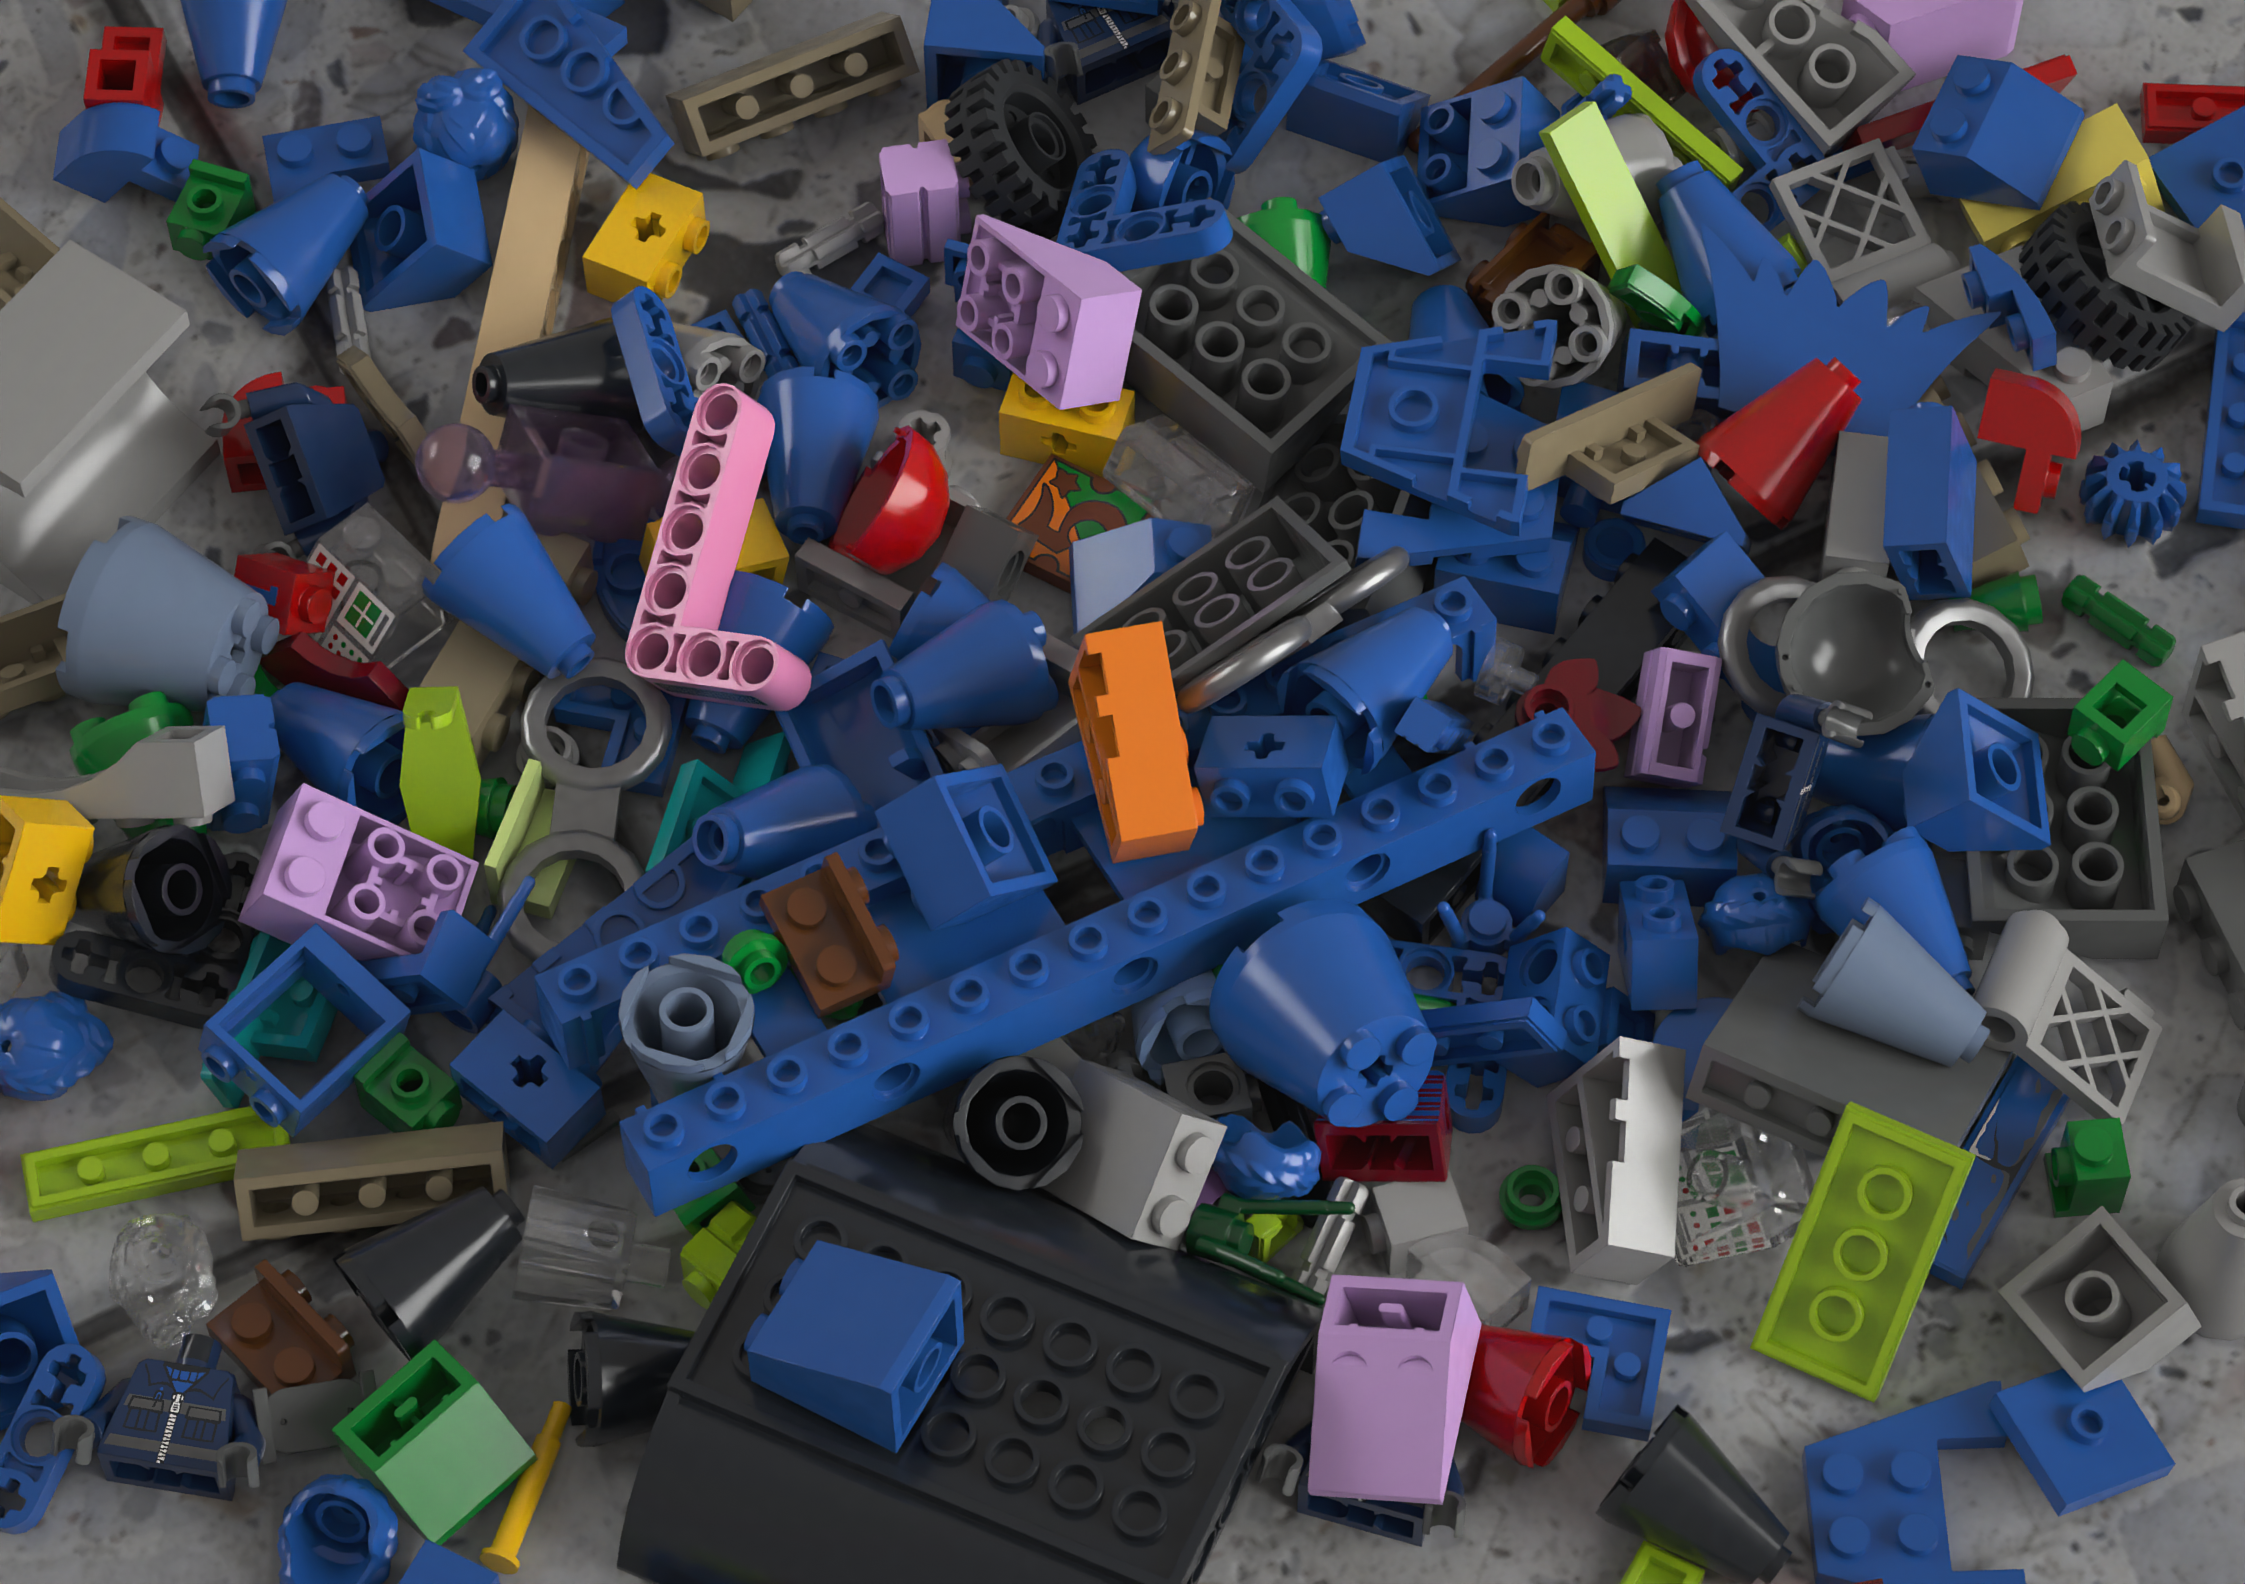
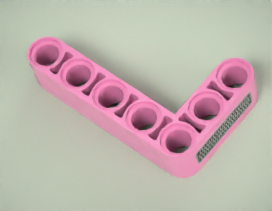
M727 383L715 384L706 389L695 405L626 643L625 661L633 674L675 697L773 711H789L797 707L806 698L811 688L812 676L809 666L801 658L765 637L718 631L775 429L773 415L767 408L735 386Z

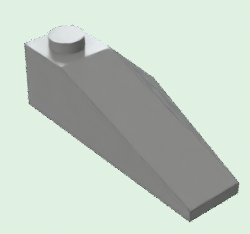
M1685 0L1719 49L1738 51L1750 61L1821 150L1825 159L1831 157L1844 146L1858 126L1869 123L1916 75L1875 29L1860 20H1857L1856 23L1851 22L1824 6L1825 0Z

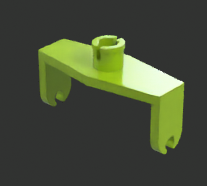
M458 686L409 688L402 711L405 732L399 787L410 830L417 835L473 860L481 776Z

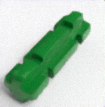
M2077 575L2067 585L2061 599L2063 606L2079 617L2084 616L2085 613L2089 615L2090 618L2087 621L2089 624L2126 649L2130 650L2133 646L2139 649L2136 656L2153 667H2160L2170 657L2176 644V638L2157 624L2153 628L2149 627L2147 624L2150 619L2112 593L2106 592L2104 595L2099 593L2101 586L2085 575Z

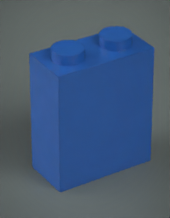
M1919 402L1911 405L1909 408L1890 409L1883 548L1900 583L1906 589L1909 601L1971 598L1977 461L1953 406H1943L1935 402Z

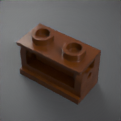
M1541 212L1529 225L1522 223L1517 226L1508 237L1504 248L1490 262L1483 260L1475 266L1467 278L1465 289L1489 328L1494 327L1492 307L1496 298L1504 293L1510 282L1528 269L1558 264L1577 268L1598 282L1601 259L1593 242H1588L1568 227L1559 223H1555L1549 228L1550 214Z

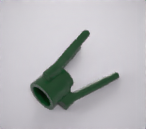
M1224 1193L1218 1206L1201 1203L1196 1208L1186 1234V1251L1188 1254L1236 1268L1286 1293L1322 1306L1326 1301L1323 1294L1285 1276L1281 1270L1248 1255L1254 1238V1226L1252 1223L1244 1221V1214L1351 1215L1355 1212L1356 1208L1354 1203L1347 1201L1244 1199Z

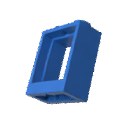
M315 923L204 1024L198 1050L202 1053L201 1057L204 1064L215 1077L225 1083L233 1081L250 1097L249 1102L252 1109L266 1124L272 1127L280 1125L294 1138L354 1082L353 1076L398 1032L404 1035L411 1010ZM303 977L367 1037L299 1099L234 1038L297 980Z

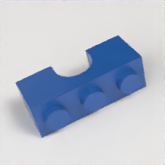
M1724 531L1701 545L1657 584L1651 592L1660 602L1661 611L1668 622L1675 628L1684 631L1701 651V654L1720 658L1718 637L1723 614L1741 590L1764 578V575L1730 534ZM1749 629L1746 642L1752 666L1760 679L1775 691L1785 694L1776 666V646L1763 643ZM1721 665V671H1720V677H1719V678H1720V679H1724V680L1726 681V683H1727V684L1731 687V689L1733 690V688H1732V686L1730 685L1728 679L1726 678L1724 672L1722 671V665ZM1741 700L1744 713L1754 723L1757 712Z

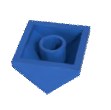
M1324 59L1320 60L1317 69L1288 110L1286 130L1377 162H1383L1403 155L1408 145V136L1417 128L1420 122L1421 108L1428 106L1431 95Z
M1702 457L1623 501L1620 514L1626 521L1634 525L1701 543H1706L1727 531L1745 554L1749 555L1752 542Z

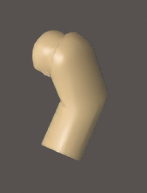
M2160 735L2157 738L2151 739L2159 824L2168 825L2177 822L2183 817L2194 789V782L2167 735Z

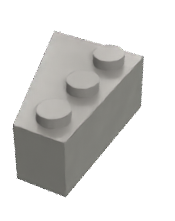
M2022 245L1997 254L2022 277L2020 268L2023 264L2019 262ZM1969 266L1915 287L1911 311L1922 306L1930 308L1923 328L1924 333L1955 320L1983 314L1981 307L1971 309L1964 292L1961 275L1970 272ZM2053 314L2048 316L2056 331L2057 365L2033 372L2025 350L2014 351L2007 333L2006 324L1991 329L1988 327L1950 363L1963 375L1969 371L1987 386H1989L1990 378L1995 368L2035 376L2050 382L2059 388L2072 402L2079 417L2081 432L2104 422L2114 382L2101 361L2093 356L2092 348L2089 345L2081 349L2072 342L2074 338L2073 333L2069 330L2062 333L2054 325L2057 318Z
M2245 631L2201 645L2181 713L2245 826Z
M1619 1036L1546 1095L1571 1273L1638 1285L1675 1257L1685 1049Z

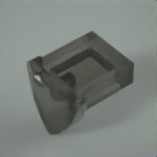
M1655 29L1627 34L1600 45L1670 106L1687 93L1670 67L1669 59L1659 43L1661 38Z

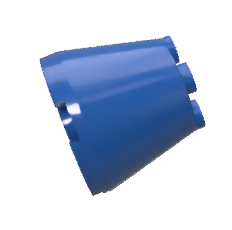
M1310 900L1278 912L1277 915L1280 923L1261 935L1246 951L1236 946L1216 978L1210 997L1209 1021L1211 1030L1217 1035L1222 1048L1239 1068L1326 1118L1334 1126L1363 1127L1385 1118L1390 1121H1399L1407 1117L1418 1104L1419 1096L1417 1092L1431 1069L1437 1041L1428 1029L1387 934L1359 906L1344 900Z

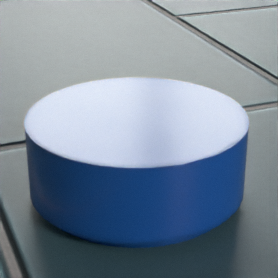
M1608 518L1596 522L1588 529L1584 537L1582 558L1585 567L1595 577L1604 581L1614 582L1615 575L1623 561L1633 552L1640 555L1646 548L1644 535L1636 525L1624 519Z

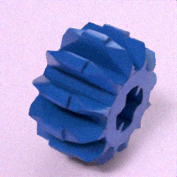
M2137 439L2130 446L2129 451H2125L2112 442L2109 448L2105 450L2104 457L2094 455L2088 463L2085 479L2081 481L2079 498L2080 503L2085 505L2084 516L2086 524H2102L2101 533L2103 541L2114 534L2123 535L2129 548L2136 541L2137 536L2140 535L2154 545L2156 540L2161 537L2162 530L2172 532L2173 528L2178 524L2181 514L2180 509L2184 507L2187 497L2186 484L2180 481L2182 475L2180 463H2163L2165 455L2162 447L2152 453L2142 451Z

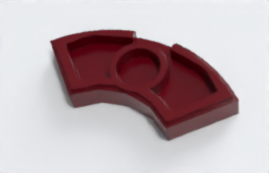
M302 631L277 641L268 654H262L259 663L285 686L293 682H302L403 711L409 691L381 661L362 663L352 661L341 655H335Z

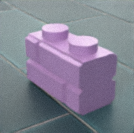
M946 139L919 142L917 148H912L910 144L882 147L879 153L882 213L889 258L905 266L923 264L924 259H928L931 263L944 261V246L947 239L961 242L962 234L972 233L967 200L970 197V190L968 189L970 187L969 178L961 177L956 167L961 162H954V157L951 155Z
M1665 647L1644 652L1636 705L1641 708L1642 712L1639 720L1631 730L1624 773L1625 778L1684 789L1703 784L1707 758L1702 752L1703 749H1707L1709 746L1722 658Z

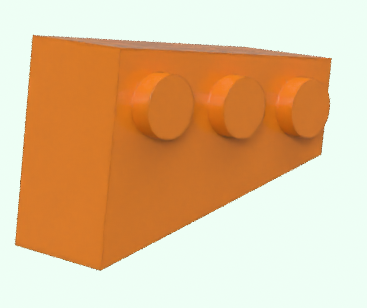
M1162 621L1085 634L1068 684L1112 863L1189 850L1197 833L1198 826H1203L1204 809L1198 788L1191 787L1187 766L1189 761L1188 744L1185 732L1180 726Z

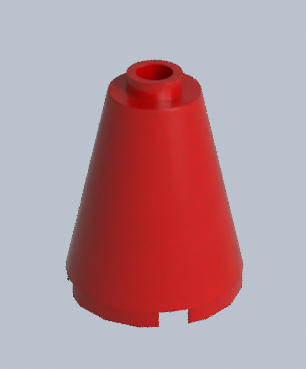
M1816 357L1700 436L1695 441L1696 444L1700 445L1698 455L1712 469L1715 467L1719 474L1728 481L1727 483L1771 523L1783 531L1794 518L1836 446L1839 431L1845 430L1860 405L1862 399L1854 390L1862 381L1836 357H1833L1827 365L1823 364Z
M1482 1324L1461 1422L1520 1465L1534 1469L1533 1464L1541 1467L1550 1464L1564 1447L1580 1415V1412L1569 1408L1575 1388L1588 1391L1592 1360L1588 1346L1570 1337Z

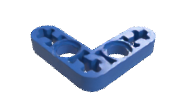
M1221 0L1219 11L1254 52L1238 77L1228 128L1217 136L1230 147L1232 156L1226 153L1223 154L1226 159V169L1235 172V174H1240L1251 166L1317 69L1321 60L1323 50L1322 39L1317 30L1291 0ZM1265 1H1268L1270 8L1269 18L1266 24L1261 29H1258L1256 23L1257 12L1260 6ZM1265 83L1267 87L1266 102L1262 109L1256 113L1254 97L1258 88Z
M1719 49L1701 60L1695 68L1693 75L1694 89L1700 100L1757 170L1732 190L1731 193L1740 202L1745 193L1753 192L1762 196L1769 209L1767 220L1762 225L1770 232L1785 220L1769 188L1772 179L1789 173L1793 168L1791 163L1797 164L1803 161L1806 165H1810L1825 159V157L1750 61L1738 51ZM1728 67L1734 74V77L1729 81L1730 87L1724 86L1718 89L1712 82L1718 74L1716 69L1721 71ZM1749 91L1754 98L1734 112L1730 105ZM1759 109L1765 111L1773 119L1775 131L1769 141L1755 139L1749 133L1746 120L1751 110ZM1805 184L1791 191L1800 207L1820 189Z
M1107 149L1088 157L1079 166L1056 243L1106 261L1117 271L1121 272L1212 255L1230 243L1233 238V229L1224 205L1220 201L1213 199L1197 200L1131 212L1137 191L1133 165L1129 155L1124 150Z
M638 286L612 304V320L645 429L660 447L681 456L693 411L699 398L694 397L667 308L653 291L647 287ZM764 467L761 479L767 476L766 467Z
M1390 939L1405 976L1415 967L1430 966L1439 971L1443 977V981L1437 987L1430 990L1418 989L1409 983L1413 993L1457 1004L1456 1006L1502 1000L1507 965L1506 957L1489 952ZM1454 971L1463 972L1460 993L1452 992ZM1484 977L1497 979V988L1494 995L1482 994L1481 986L1484 982ZM1493 1060L1448 1065L1446 1085L1453 1127L1459 1131L1473 1134L1487 1131L1498 1122L1503 1106L1507 1077L1506 1068ZM1470 1074L1483 1076L1481 1102L1478 1110L1465 1108Z
M71 1343L58 1345L47 1352L41 1360L0 1444V1490L14 1493L20 1484L18 1494L26 1499L25 1506L21 1511L10 1509L6 1513L5 1518H3L5 1508L0 1505L1 1532L13 1535L25 1533L38 1524L75 1451L74 1449H65L60 1451L57 1456L48 1453L45 1456L35 1457L30 1456L25 1447L27 1432L33 1425L42 1421L55 1422L58 1418L62 1417L61 1414L51 1407L42 1406L46 1397L57 1404L59 1403L65 1390V1384L57 1378L60 1370L63 1367L74 1369L78 1361H80L78 1369L86 1375L82 1386L71 1384L66 1389L60 1402L72 1410L70 1415L82 1416L99 1401L106 1383L105 1368L99 1358L81 1345Z

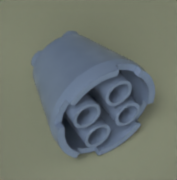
M134 516L120 517L118 531L107 543L97 540L92 542L71 580L57 628L68 631L66 662L61 661L55 669L59 685L66 694L92 704L128 707L134 699L144 694L162 691L165 693L168 703L178 702L189 709L190 712L205 713L206 702L211 700L212 697L254 695L256 687L254 675L262 654L266 655L273 649L280 629L279 620L269 616L267 602L263 595L158 524Z

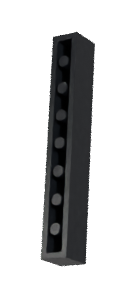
M1656 537L1640 555L1634 552L1631 553L1619 567L1614 578V586L1604 597L1597 594L1588 602L1580 615L1579 627L1568 640L1560 637L1552 644L1544 657L1542 670L1532 682L1525 679L1517 685L1507 701L1505 714L1495 725L1486 723L1478 731L1472 742L1477 745L1516 728L1514 714L1520 697L1533 687L1544 684L1551 668L1565 660L1579 658L1595 659L1599 669L1597 688L1634 702L1637 699L1644 652L1659 647L1679 649L1688 638L1684 631L1675 628L1668 622L1661 611L1660 602L1651 592L1657 584L1688 557ZM1546 778L1532 784L1521 794L1516 806H1526L1540 799L1550 789L1554 778ZM1482 849L1358 904V906L1394 940L1430 945L1445 927L1437 910L1438 904L1442 901L1449 903L1456 914L1476 891L1480 876Z

